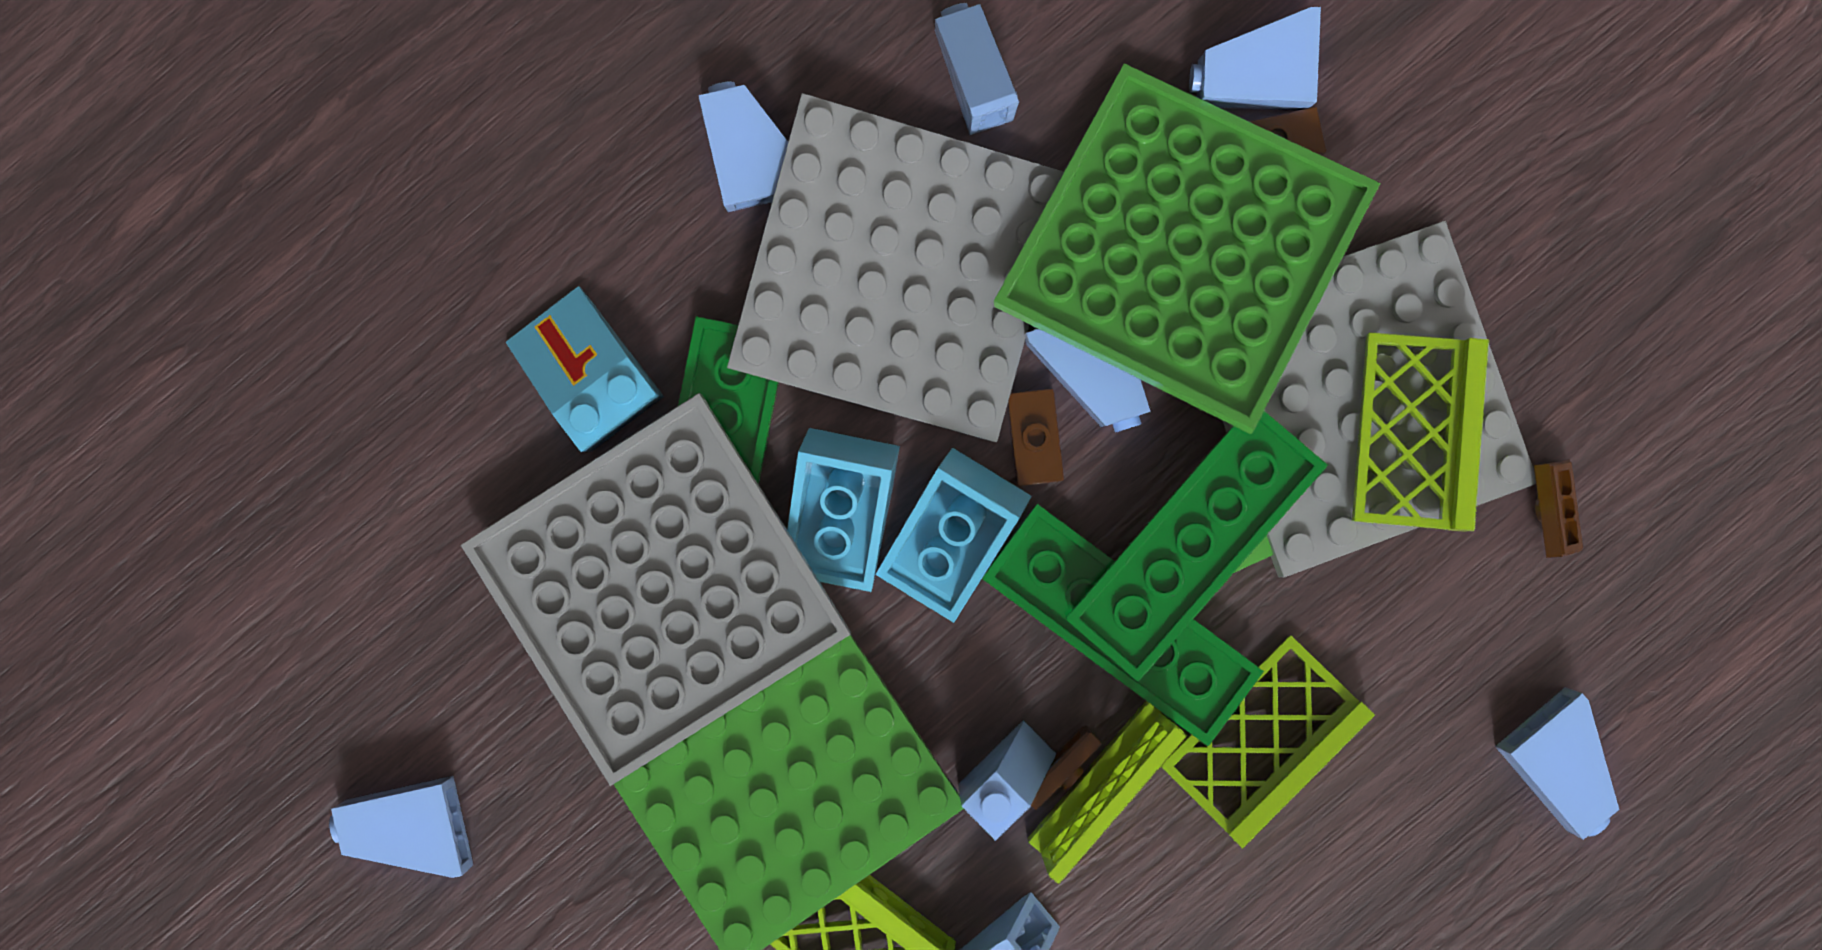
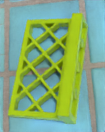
M1382 333L1366 334L1352 522L1462 532L1475 531L1489 339L1468 338L1460 340ZM1378 345L1396 346L1408 362L1388 377L1376 363ZM1408 347L1424 349L1414 355ZM1431 349L1452 350L1450 371L1438 381L1419 361ZM1413 365L1431 387L1413 402H1410L1393 381ZM1376 374L1383 383L1374 390ZM1449 379V392L1447 393L1441 385ZM1387 387L1405 408L1385 424L1373 411V398ZM1435 391L1447 404V417L1433 428L1416 409V406ZM1410 413L1427 434L1407 450L1390 428ZM1373 421L1379 430L1371 436V424ZM1446 426L1444 441L1438 432ZM1384 434L1401 456L1381 471L1369 458L1370 445ZM1432 438L1444 452L1443 464L1429 475L1412 454ZM1406 460L1423 481L1403 497L1386 476ZM1369 468L1375 477L1367 483ZM1442 474V484L1440 488V486L1434 480ZM1380 481L1398 502L1384 514L1365 513L1366 492ZM1426 486H1429L1440 498L1439 519L1423 518L1409 504V501ZM1403 507L1410 516L1393 514Z
M1291 635L1259 666L1264 672L1258 681L1271 669L1272 682L1257 681L1253 686L1272 687V715L1245 714L1244 698L1239 705V714H1232L1229 720H1239L1240 747H1212V742L1207 747H1194L1199 739L1191 734L1161 765L1241 848H1244L1375 716L1364 703L1356 699ZM1290 649L1304 662L1305 682H1278L1277 662ZM1311 669L1324 682H1311ZM1278 687H1305V715H1278ZM1311 687H1330L1344 702L1331 715H1312ZM1245 720H1272L1273 748L1246 747ZM1278 720H1305L1306 740L1298 748H1279ZM1312 720H1325L1312 733ZM1188 752L1207 753V780H1187L1174 766ZM1213 753H1240V780H1213ZM1246 753H1273V773L1266 780H1246ZM1279 753H1292L1279 766ZM1194 786H1207L1208 800ZM1213 786H1240L1241 805L1228 818L1213 805ZM1246 786H1259L1247 798Z
M1145 701L1027 838L1028 843L1041 853L1047 874L1058 884L1061 883L1186 737L1176 724L1149 702Z
M868 875L835 898L841 899L850 906L851 920L827 922L824 906L818 910L819 923L797 925L770 944L777 950H800L798 948L797 935L821 933L823 950H831L828 932L853 930L855 949L863 950L860 929L878 928L887 937L888 948L872 950H954L956 941L874 877ZM858 913L866 919H859ZM789 935V941L783 936ZM895 942L902 947H895Z

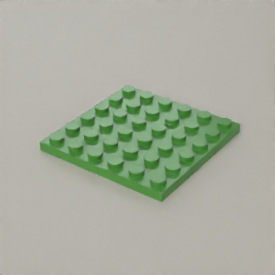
M1124 63L994 299V307L1252 434L1381 183Z
M851 634L614 783L615 788L719 950L764 949L964 809L961 806L959 792Z

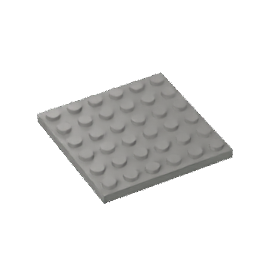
M802 93L727 368L997 442L1029 324L994 307V299L1064 172Z
M1446 221L1342 258L1264 409L1266 413L1328 464L1324 471L1267 534L1273 552L1271 559L1278 577L1290 576L1419 528L1352 522L1367 333L1460 340L1468 338L1487 339ZM1378 345L1376 363L1388 377L1408 362L1396 346ZM1488 345L1476 506L1536 484L1535 472L1490 345ZM1408 347L1414 355L1424 349ZM1431 349L1419 361L1438 381L1450 371L1452 350ZM1413 365L1393 381L1410 402H1413L1431 387ZM1376 374L1374 390L1383 383ZM1449 379L1441 385L1447 393L1449 392ZM1387 387L1373 398V411L1385 424L1405 408ZM1435 391L1416 406V409L1433 428L1447 417V404ZM1410 413L1390 428L1407 450L1427 434ZM1223 421L1226 432H1228L1233 425ZM1373 421L1371 424V436L1379 430ZM1446 426L1438 432L1444 441ZM1384 434L1370 445L1369 458L1381 471L1401 456ZM1432 438L1412 454L1429 475L1443 464L1444 452ZM1406 460L1386 476L1403 497L1423 481ZM1369 468L1367 483L1375 477ZM1442 474L1434 480L1440 486V488L1442 484ZM1380 481L1366 492L1365 513L1384 514L1398 502ZM1426 486L1409 501V504L1421 517L1439 519L1440 498L1429 486ZM1403 507L1393 514L1410 516Z
M702 394L692 397L461 545L610 786L852 633Z

